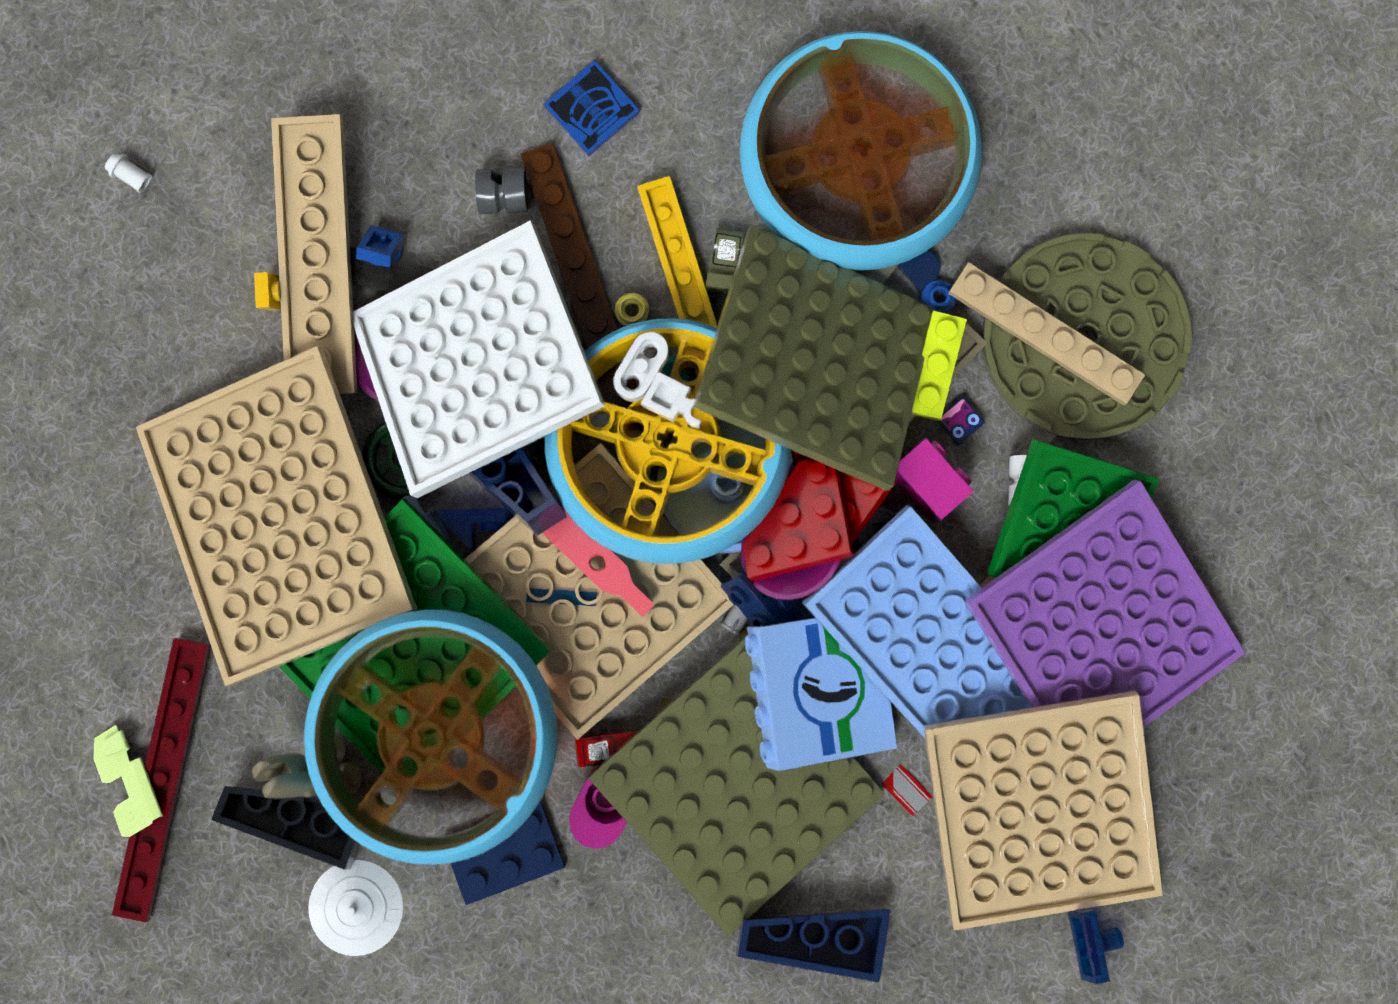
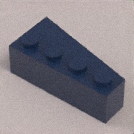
M522 447L468 473L537 536L567 517Z
M863 910L743 920L739 931L736 956L880 983L891 910Z

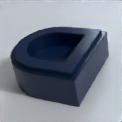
M926 251L898 265L899 269L919 293L923 291L927 284L935 281L940 272V262L936 255L930 251Z

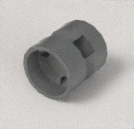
M525 167L506 168L500 174L496 168L476 170L475 190L479 214H498L501 208H505L508 213L528 212V181Z

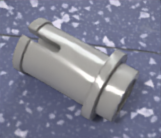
M733 605L721 626L729 631L732 630L734 634L740 636L748 619L736 605Z

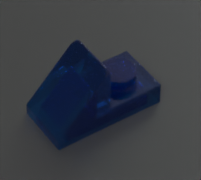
M507 508L436 510V517L473 552L476 550V525H481V531H498L502 528V524L510 521V511Z

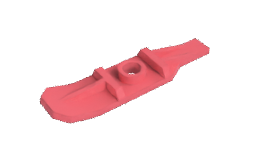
M561 507L567 517L542 534L603 592L621 596L644 617L655 604L633 584L628 566L611 550L589 537L576 525L564 507ZM595 556H602L604 558L605 565L603 568L595 569L592 567L591 561Z

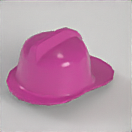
M588 778L572 806L569 815V828L574 838L581 845L592 849L605 848L616 841L627 822Z

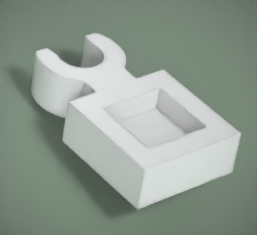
M657 372L641 405L672 422L675 421L678 414H681L690 426L694 428H700L701 421L691 416V412L695 409L693 407L695 398L691 400L687 398L691 391L690 387Z

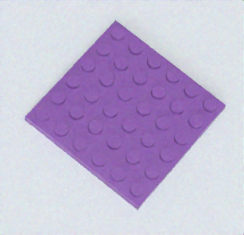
M1133 480L964 600L966 606L1032 708L1136 691L1140 697L1144 728L1245 654V651L1140 480Z

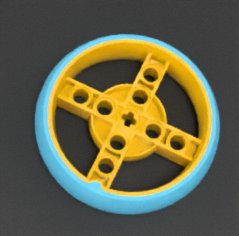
M669 318L641 321L611 332L584 352L595 381H597L606 371L623 361L639 335L646 332L657 333L665 339L668 348L679 349L670 378L690 387L691 391L687 398L691 400L696 398L717 328L705 323L685 319ZM648 348L646 351L655 350V348ZM693 367L699 371V375L693 381H685L680 377L682 370ZM643 399L634 401L628 408L604 402L605 407L545 435V457L552 486L565 511L576 525L600 545L617 554L643 562L659 564L685 563L710 557L728 549L752 532L766 517L779 497L788 475L792 454L791 449L768 439H765V450L723 438L721 437L716 417L696 408L691 412V416L701 421L700 428L690 426L681 414L672 422L641 405ZM599 413H606L610 416L609 423L602 428L594 427L592 425L594 416ZM632 423H639L644 426V431L639 437L630 438L625 435L626 428ZM573 431L614 443L621 466L628 476L636 482L622 525L606 516L593 503L582 487L572 456ZM669 434H673L674 440L677 443H670L668 448H663L664 446L660 438H667ZM706 443L710 445L712 452L707 458L700 459L692 454L693 448L697 444ZM739 453L746 458L744 466L739 469L728 467L726 460L731 454ZM653 467H664L667 470L665 479L660 482L649 480L648 473ZM709 473L753 485L745 500L732 513L716 524L690 534L656 536L670 493L680 492L695 486ZM646 499L654 501L656 503L654 513L649 516L638 514L637 507L641 501Z

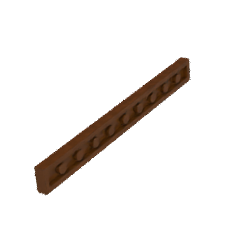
M550 143L521 153V157L588 349L601 338L616 331L617 328L554 145ZM621 361L606 371L598 381L605 402L628 408L634 401H627L621 398L614 386V376L622 363ZM634 378L628 380L627 388H637ZM632 423L626 428L625 435L630 438L639 437L644 431V426L639 423Z

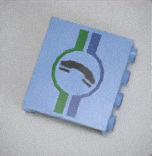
M816 618L768 626L747 627L748 635L745 637V648L747 654L751 657L753 671L750 673V683L753 691L756 692L758 706L755 708V719L762 731L763 742L760 743V754L767 768L782 771L897 748L891 701Z

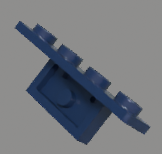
M744 573L733 576L721 584V588L728 595L729 600L746 616L751 626H768L815 618L802 603L804 601L802 598L782 600L765 594L762 595Z

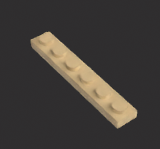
M969 262L948 293L1123 406L1128 403L1145 376L1139 370Z

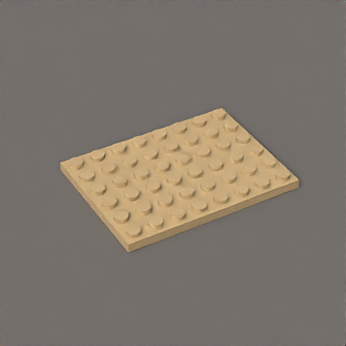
M316 346L136 427L225 686L235 685L354 636L386 618L417 610L323 348Z

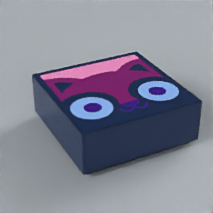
M964 397L948 408L942 414L941 420L937 421L957 446L985 424V421Z

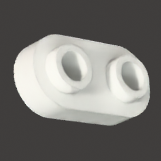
M646 332L639 335L616 371L614 386L618 395L624 400L639 401L643 399L657 372H661L667 362L669 349L667 342L661 335L654 332ZM648 348H655L658 351L654 358L645 357L644 353ZM632 378L638 379L640 381L639 386L636 389L627 388L628 380Z

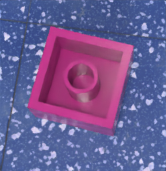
M924 439L899 461L895 481L934 524L947 516L974 491L969 487L972 481L967 474L959 467L954 470L945 460L948 454L936 441L930 443L927 439Z

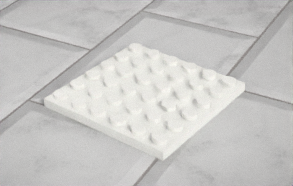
M531 221L353 311V326L410 495L415 498H419L605 407L536 226Z

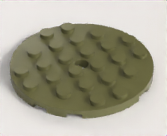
M1070 234L1035 246L1013 263L1001 277L1000 283L1077 332L1081 328L1091 329L1095 334L1096 344L1145 374L1128 403L1123 406L984 317L982 338L988 344L983 348L988 372L1002 398L1024 420L1045 432L1059 437L1077 440L1104 439L1126 433L1154 417L1173 397L1184 378L1188 355L1191 353V321L1185 299L1177 283L1167 270L1164 271L1158 263L1149 257V253L1126 240L1122 242L1104 237L1103 234Z

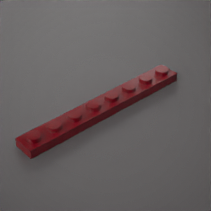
M173 638L145 763L147 774L163 816L153 820V824L129 837L112 916L141 922H148L151 919L211 644Z

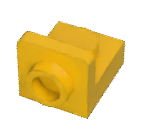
M269 272L254 273L256 308L268 311H281L279 275Z

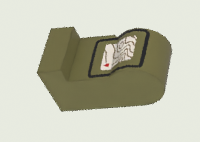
M716 228L713 253L710 258L706 282L707 292L728 294L742 249L744 232Z

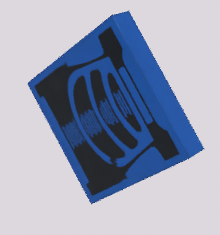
M595 60L543 104L546 110L588 157L640 113L635 104Z

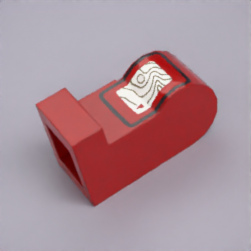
M639 730L580 737L578 740L575 738L577 767L599 766Z

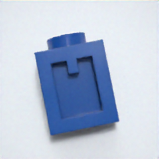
M370 225L357 246L356 259L389 268L392 263L399 264L402 258L404 233Z

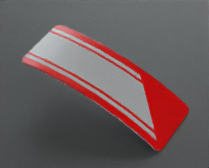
M901 764L881 783L912 816L933 798Z

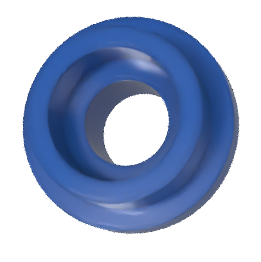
M942 280L930 282L925 286L921 294L922 303L941 313L949 312L953 308L956 298L948 294L952 286ZM934 292H942L945 296V301L942 303L936 302L933 298Z

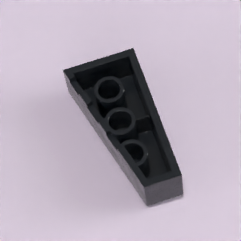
M224 786L211 818L212 821L344 870H351L360 847V843L344 832L331 818L318 796L275 799L266 798L262 790ZM351 800L368 819H371L376 805L375 802Z

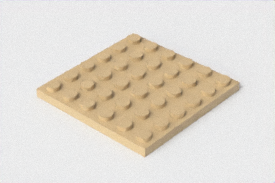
M600 443L574 466L582 487L593 503L606 516L622 525L635 483ZM551 485L549 487V490L551 491L552 495L554 496L560 507H563L555 493L553 486ZM646 499L639 503L637 512L642 516H649L654 513L656 507L649 499ZM515 516L466 557L465 560L553 649L537 665V668L547 684L556 716L577 740L734 605L721 588L722 583L701 559L677 564H659L631 559L613 552L628 566L633 584L655 604L642 617L621 596L603 592L542 533L538 536L535 535ZM662 516L656 536H679V533ZM595 556L591 561L592 567L595 569L603 568L605 565L604 558L602 556Z
M1136 691L923 726L951 925L954 931L1163 896L1140 697Z

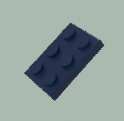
M542 801L538 803L524 824L499 845L480 855L451 863L465 905L566 867ZM507 814L442 838L443 843L457 842L482 834L496 826Z

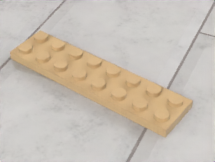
M332 114L271 118L284 361L316 346L321 347L326 355L339 394H357L343 116Z

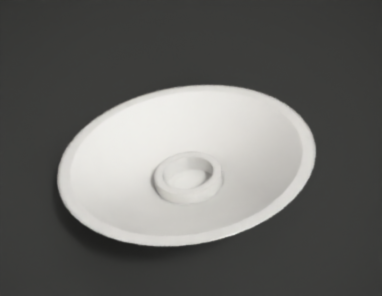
M354 860L351 870H344L335 866L329 868L318 879L311 891L309 917L312 928L327 947L341 954L361 956L377 951L393 938L402 919V894L396 881L386 870L368 861Z

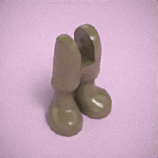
M330 734L331 754L337 776L347 795L353 794L360 787L361 771L355 762L347 761L341 763L345 755L344 741L340 735ZM291 753L273 756L260 761L252 769L256 781L264 782L270 780L262 789L263 795L266 798L311 797L317 794L308 772L305 755Z

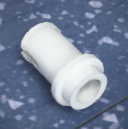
M116 152L106 162L105 169L109 171L110 177H118L139 193H142L152 180L151 174L146 173L130 162L128 156L124 153L120 155Z

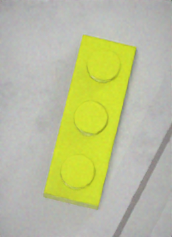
M933 310L922 352L925 359L911 414L937 421L941 420L967 319Z

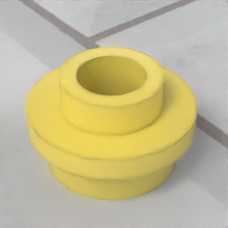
M627 293L616 302L615 315L622 325L628 326L646 321L649 315V306L643 296L637 293ZM636 305L639 309L638 314L633 317L628 316L625 312L627 306Z

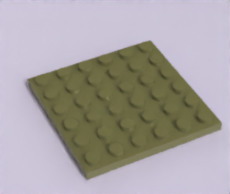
M752 224L747 230L693 407L888 491L894 486L925 359L922 352L933 309L929 305L851 269L842 268L831 262L821 260L798 245Z
M745 637L587 776L727 937L742 925L743 920H747L885 794L854 757L782 771L766 767V763L763 762L760 754V743L763 742L761 728L757 725L755 719V708L758 706L756 692L753 691L750 683V673L753 671L751 657L747 654L745 648Z

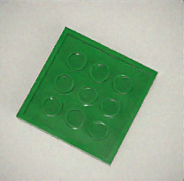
M1032 439L987 574L997 578L1133 480H1140L1151 499H1153L1159 478Z

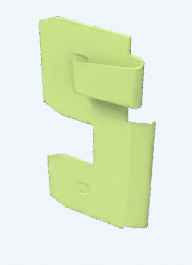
M117 725L95 737L93 759L102 783H111L122 777L129 798L119 803L113 814L121 836L131 837L153 824V820L163 816L142 757L130 762L127 754L130 747L123 730L119 731Z

